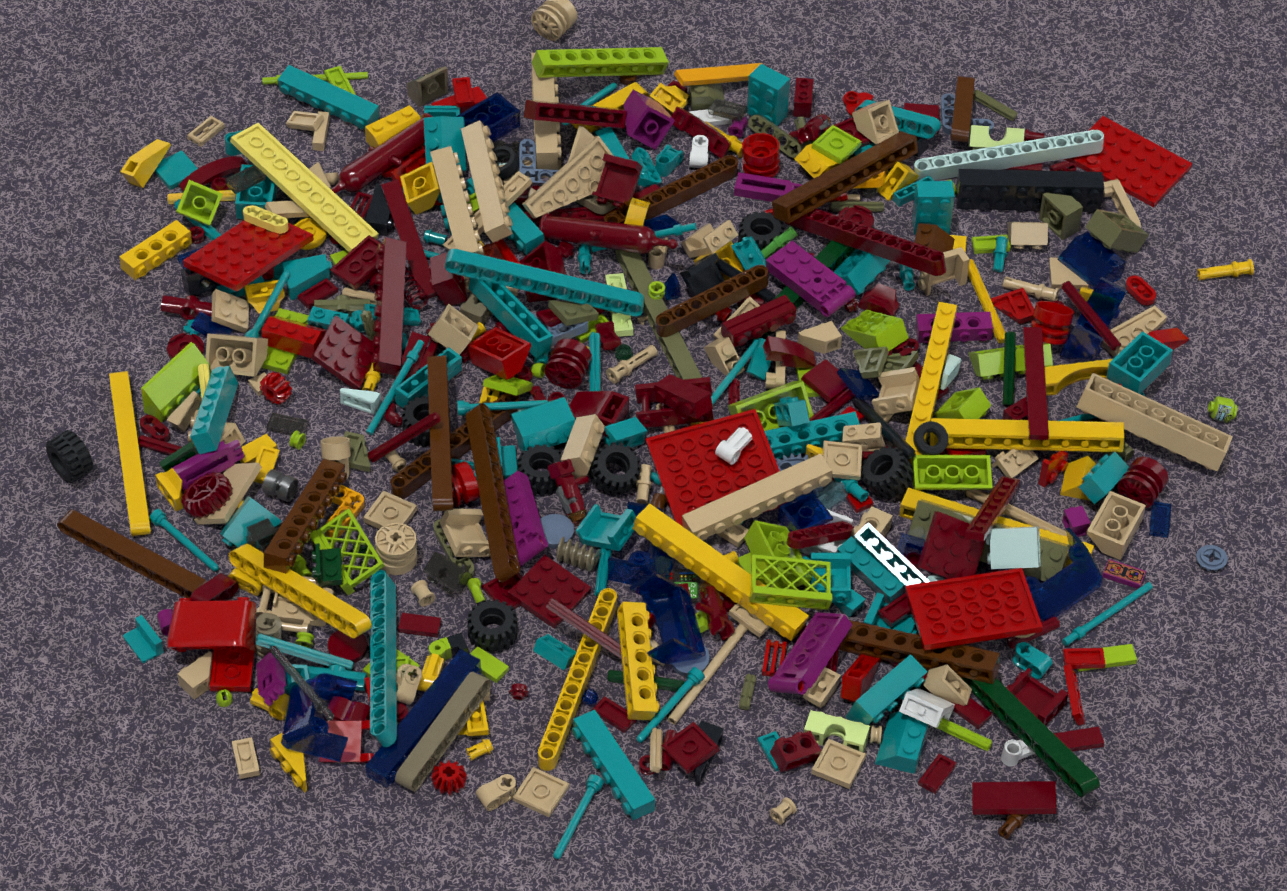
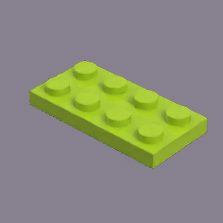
M279 308L275 315L308 325L307 319L309 315ZM267 346V358L261 368L288 374L297 354Z

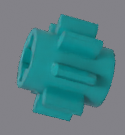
M356 310L349 317V325L358 332L364 333L365 329L360 316L363 310Z

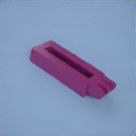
M738 172L734 196L772 202L798 188L801 184L791 183L789 180Z
M234 440L228 444L221 441L216 451L197 454L174 466V471L182 480L183 492L189 488L188 485L192 484L194 480L199 479L200 476L203 477L206 473L222 472L244 458L245 455L239 440Z
M271 650L256 664L258 694L264 698L268 706H271L273 700L276 701L279 695L285 693L284 687L286 686L284 656L275 650Z

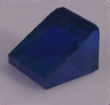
M672 273L664 283V296L666 300L680 297V284L676 274Z

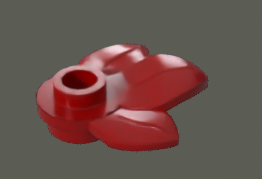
M848 91L843 96V103L846 105V111L853 116L852 112H855V109L863 101L872 100L874 96L866 92Z

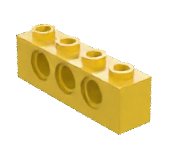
M175 220L119 256L121 269L134 280L145 276L153 268L160 266L167 259L188 248L192 244L191 231Z

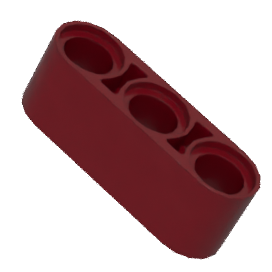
M220 573L193 591L190 596L191 601H227L237 592L239 582Z

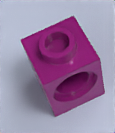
M1083 506L1070 507L1064 510L1062 523L1066 531L1071 534V538L1088 535L1087 530L1091 522Z

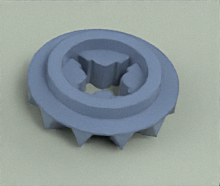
M1205 545L1196 553V563L1200 564V568H1206L1207 572L1209 570H1214L1215 572L1218 569L1223 570L1227 564V554L1218 546ZM1212 555H1214V556H1213V558H1214L1213 562H1210V561H1209V558H1210Z

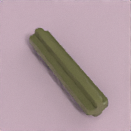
M978 89L974 91V100L1010 121H1014L1017 118L1018 113Z
M831 202L830 205L832 212H840L845 207L849 206L850 208L853 205L866 207L871 212H882L884 210L883 202Z

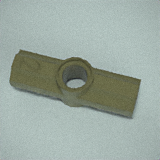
M339 295L334 300H314V307L349 314V317L356 310L364 311V305L370 304V299H350L346 295Z

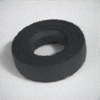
M928 421L922 423L915 430L913 442L921 454L939 455L947 447L948 433L941 424ZM925 433H934L938 438L937 444L934 446L928 445L924 441Z

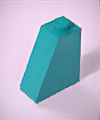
M325 254L282 262V270L290 272V276L285 283L290 301L298 298L297 295L322 280L330 279L332 264L331 261H327Z
M247 496L220 532V535L224 537L222 541L230 547L233 544L239 547L279 525L282 520Z

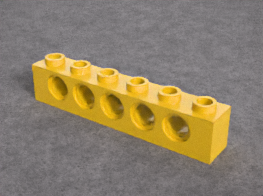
M622 602L617 610L627 715L630 720L651 721L659 711V702L656 701L657 684L654 683L655 665L652 664L653 647L650 646L649 611H646V603Z

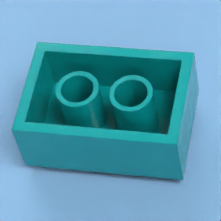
M760 64L749 75L747 114L750 116L761 115L778 126L788 115L790 78Z
M241 165L235 200L236 219H244L243 209L247 206L253 205L266 210V202H276L278 186L255 165Z
M916 181L912 212L914 234L917 232L918 223L937 225L950 234L955 198L953 181Z
M1142 331L1109 363L1106 378L1141 394L1170 365L1173 350Z

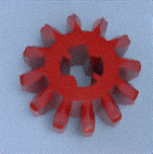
M271 372L260 381L261 386L259 388L263 391L262 395H265L266 400H270L272 404L276 403L279 405L292 394L290 382L285 379V376L282 377L279 372Z
M449 759L446 764L440 761L439 767L434 766L431 775V781H433L435 790L439 789L441 794L447 791L449 796L452 791L458 794L459 788L464 789L467 780V774L463 765L459 766L457 761L451 763Z

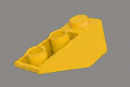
M156 139L129 157L120 173L130 184L144 188L171 144Z
M289 728L270 739L271 748L269 750L272 757L281 762L283 771L292 776L294 785L297 788L300 787L305 793L307 792L303 744L294 730Z

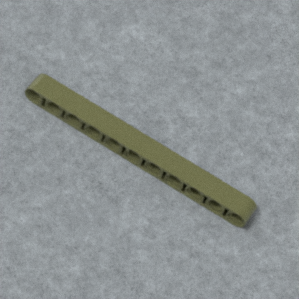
M615 250L617 260L632 290L644 296L643 312L645 316H648V322L675 376L682 380L702 378L680 332L668 337H661L657 334L656 317L668 309L663 299L655 300L648 295L649 285L654 281L640 254Z

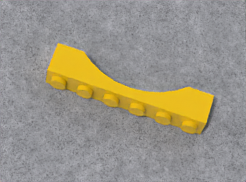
M1113 359L1045 367L1046 396L1057 395L1070 384L1090 379L1092 373L1108 379L1106 378L1108 366Z

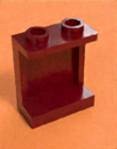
M604 153L602 160L605 162V166L596 192L593 191L592 195L596 198L597 202L603 204L611 202L613 206L623 208V206L629 207L643 166L636 161Z
M1028 668L1024 673H1019L1015 682L1012 685L1009 684L1006 688L1046 726L1066 705L1068 692L1061 689L1058 693H1055L1031 676L1032 670Z

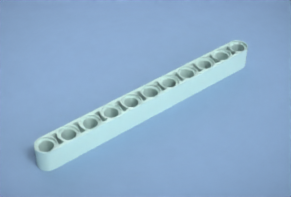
M1090 130L922 158L914 163V172L919 175L916 181L930 176L934 181L958 177L959 169L1001 170L1097 154L1103 150L1104 134L1100 130Z

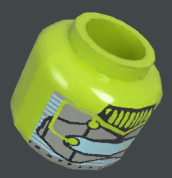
M1217 396L1213 401L1209 402L1208 412H1210L1213 420L1228 423L1231 419L1235 418L1237 405H1235L1233 399Z

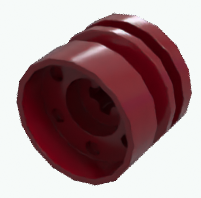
M570 338L557 341L552 350L551 357L545 366L546 377L559 387L567 389L579 387L592 360L589 348L583 343Z
M1144 456L1137 457L1118 482L1119 494L1146 505L1145 508H1149L1167 485L1169 480L1168 473L1158 461Z

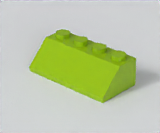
M190 342L141 387L144 413L153 415L160 422H163L193 391L196 392L200 388L198 366L200 364H208L210 370V364L194 343Z
M1043 342L1044 367L1053 366L1051 344ZM1023 344L1016 345L1015 372L1018 371V374H1025ZM1004 347L968 352L976 376L982 377L983 380L994 378L993 375L997 374L1003 377Z
M793 381L728 405L730 415L756 409L764 431L786 427L778 426L774 403L780 402V398L798 397V400H805L809 418L813 416L803 381Z
M916 455L912 458L911 465L914 471L912 485L915 490H992L993 488L990 455Z
M754 520L744 537L751 554L803 559L798 549H793L786 544L789 530L785 526ZM756 561L761 571L768 567L764 562ZM778 563L775 565L781 573L788 569L784 564ZM799 565L794 568L801 575L807 571L803 566ZM771 569L765 573L771 581L777 577ZM791 571L785 575L791 583L797 579ZM810 573L804 577L808 582L812 580ZM781 579L774 583L778 588L784 589L787 587ZM799 581V582H798L797 584H795L794 586H795V587H798V586L802 585L803 583H802L801 581Z

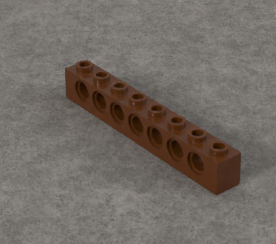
M327 459L321 461L264 551V568L286 574L289 568L294 566L297 555L302 553L305 542H309L311 533L317 529L318 521L323 519L326 508L331 506L333 497L338 495L341 484L346 482L345 464Z
M849 620L852 623L851 628L840 643V650L896 663H901L911 654L924 669L930 670L948 665L959 677L990 684L994 683L1001 667L1000 653L965 645L924 650L920 636L917 634Z

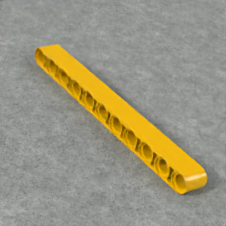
M128 371L109 373L131 537L151 534L129 375Z
M611 588L601 590L588 621L605 634L609 630L617 608V593ZM583 634L538 749V766L544 771L554 769L558 762L602 648L599 643Z

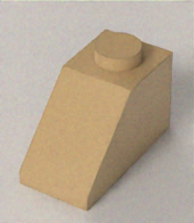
M948 665L930 669L924 682V686L933 695L963 706L967 705L972 691Z

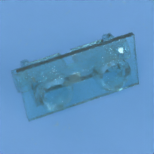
M834 481L824 488L823 491H820L818 497L813 496L812 501L807 500L806 503L815 513L817 507L829 509L847 497L848 494L843 490L845 485L842 482Z

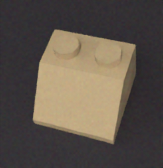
M890 100L872 103L852 112L857 130L875 144L899 133Z
M1007 222L1008 239L1010 245H1014L1013 248H1024V245H1032L1033 249H1043V245H1047L1048 223Z
M448 304L432 326L428 335L431 336L433 341L442 344L446 349L448 347L460 355L471 341L479 325Z

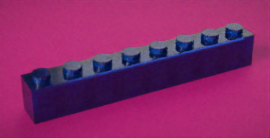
M462 649L458 651L397 726L395 742L389 747L381 746L366 764L365 770L368 778L385 788L395 782V776L399 768L470 672L481 675L480 659Z

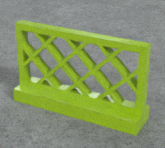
M349 508L311 533V539L314 544L320 543L321 550L333 549L335 543L339 542L343 543L341 549L342 562L344 556L352 557L349 565L342 564L343 585H340V587L347 595L355 592L353 589L355 586L385 566ZM349 516L351 518L349 526H341L342 521ZM329 529H335L333 537H325L324 533ZM340 530H347L345 539L337 538ZM352 531L359 532L357 540L350 539ZM348 544H356L353 553L346 552ZM360 545L368 546L366 554L358 553ZM357 557L364 558L362 566H354ZM369 559L377 560L378 563L376 565L367 567ZM359 570V576L352 580L350 578L352 571Z
M752 554L749 602L828 610L832 602L831 562ZM756 561L764 562L768 567L761 571L756 566ZM778 563L784 564L788 569L781 573L775 565ZM799 565L803 566L807 571L801 575L794 568ZM817 567L825 568V574L820 577L814 569ZM770 569L777 575L772 581L765 575ZM790 571L797 577L792 583L785 577ZM809 573L817 580L813 584H810L804 578ZM761 577L768 584L765 587L756 586V580ZM781 579L787 587L784 589L778 588L774 583ZM801 581L807 588L804 591L798 590L794 585ZM821 583L826 588V593L818 592L814 587Z

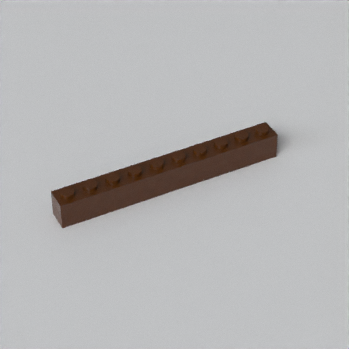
M901 131L772 201L774 218L791 223L893 167L897 162H902L918 153L917 137Z

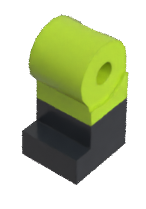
M462 633L432 642L429 645V655L438 654L444 659V662L447 659L458 656L461 660H464L468 656V647Z

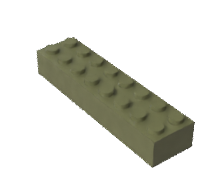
M924 499L918 500L907 538L925 543L935 511L969 524L975 515ZM996 522L993 528H1010V526ZM1040 536L1041 566L1037 568H1022L1024 575L1055 585L1060 584L1071 545ZM985 541L979 561L988 563L987 553H990V545H987Z

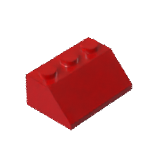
M269 316L262 328V338L268 339L269 347L311 358L326 330L279 316Z
M495 327L469 343L467 347L472 364L508 380L522 370L530 351L531 343Z

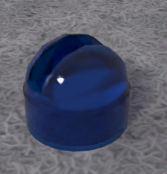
M587 687L581 702L588 705L595 704L598 700L597 692Z

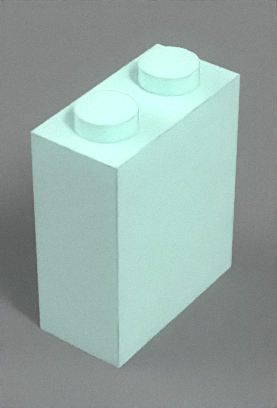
M1039 526L992 528L986 537L987 545H990V553H987L988 565H991V569L1037 568L1041 566Z

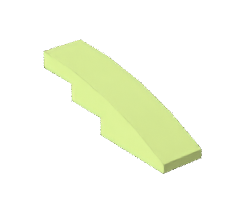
M623 273L605 275L606 285L627 289ZM610 311L611 319L614 323V332L617 336H633L631 316Z

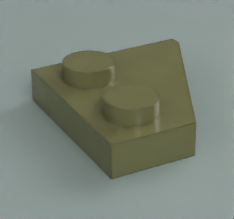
M549 301L548 307L566 326L598 320L599 313L589 304Z
M887 346L853 350L862 378L880 377L889 354Z
M912 351L911 355L901 356L900 353L887 356L882 372L911 368L919 358L918 351Z
M345 431L343 437L350 439L351 456L348 457L349 468L370 472L371 465L364 435Z

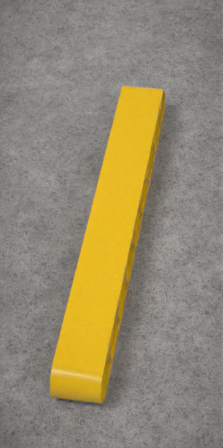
M243 544L229 553V560L234 567L349 637L356 638L371 629V620L366 614L293 570L289 569L285 574L264 568V553L253 546Z

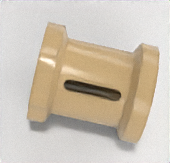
M419 580L412 585L411 592L418 597V603L424 607L433 603L435 594L430 592L425 580Z
M785 797L780 805L770 809L769 812L771 818L781 825L785 822V818L797 812V808L792 800Z

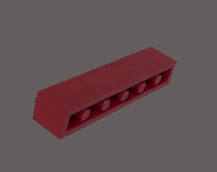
M526 100L524 118L616 128H625L627 115L626 110L618 108Z

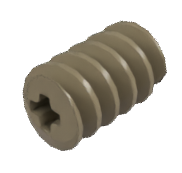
M562 537L557 547V560L559 562L564 560L565 564L571 563L574 567L579 565L580 569L586 567V570L590 572L598 563L601 550L598 549L594 553V547L591 546L587 551L586 544L579 548V542L577 541L572 546V539L565 543V537Z
M264 613L258 616L256 619V638L261 633L281 639L282 622L280 618L272 613ZM256 645L255 649L257 655L263 658L272 650Z

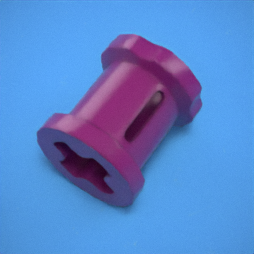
M735 115L732 119V125L728 128L729 135L741 138L744 133L743 129L748 124L747 118L742 115Z

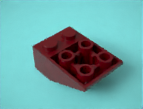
M580 391L575 394L569 407L575 420L576 417L596 414L603 425L608 426L624 421L629 413V397L614 391Z

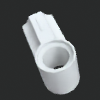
M739 427L727 441L723 440L716 448L715 455L733 465L740 457L741 451L752 440V435L746 428Z
M1021 739L1008 740L1004 745L1001 761L1007 766H1015L1019 760L1035 753Z

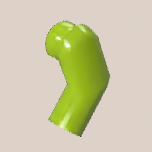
M470 578L467 582V587L472 593L476 604L485 601L480 589L481 581L478 578Z

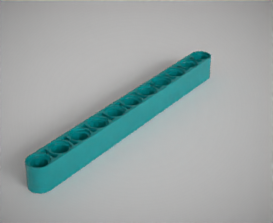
M450 249L447 252L445 269L453 274L574 303L589 304L595 308L637 317L643 313L644 296L639 292L460 249Z
M380 570L374 573L370 580V620L372 624L370 629V732L383 747H389L397 738L396 584L384 570Z

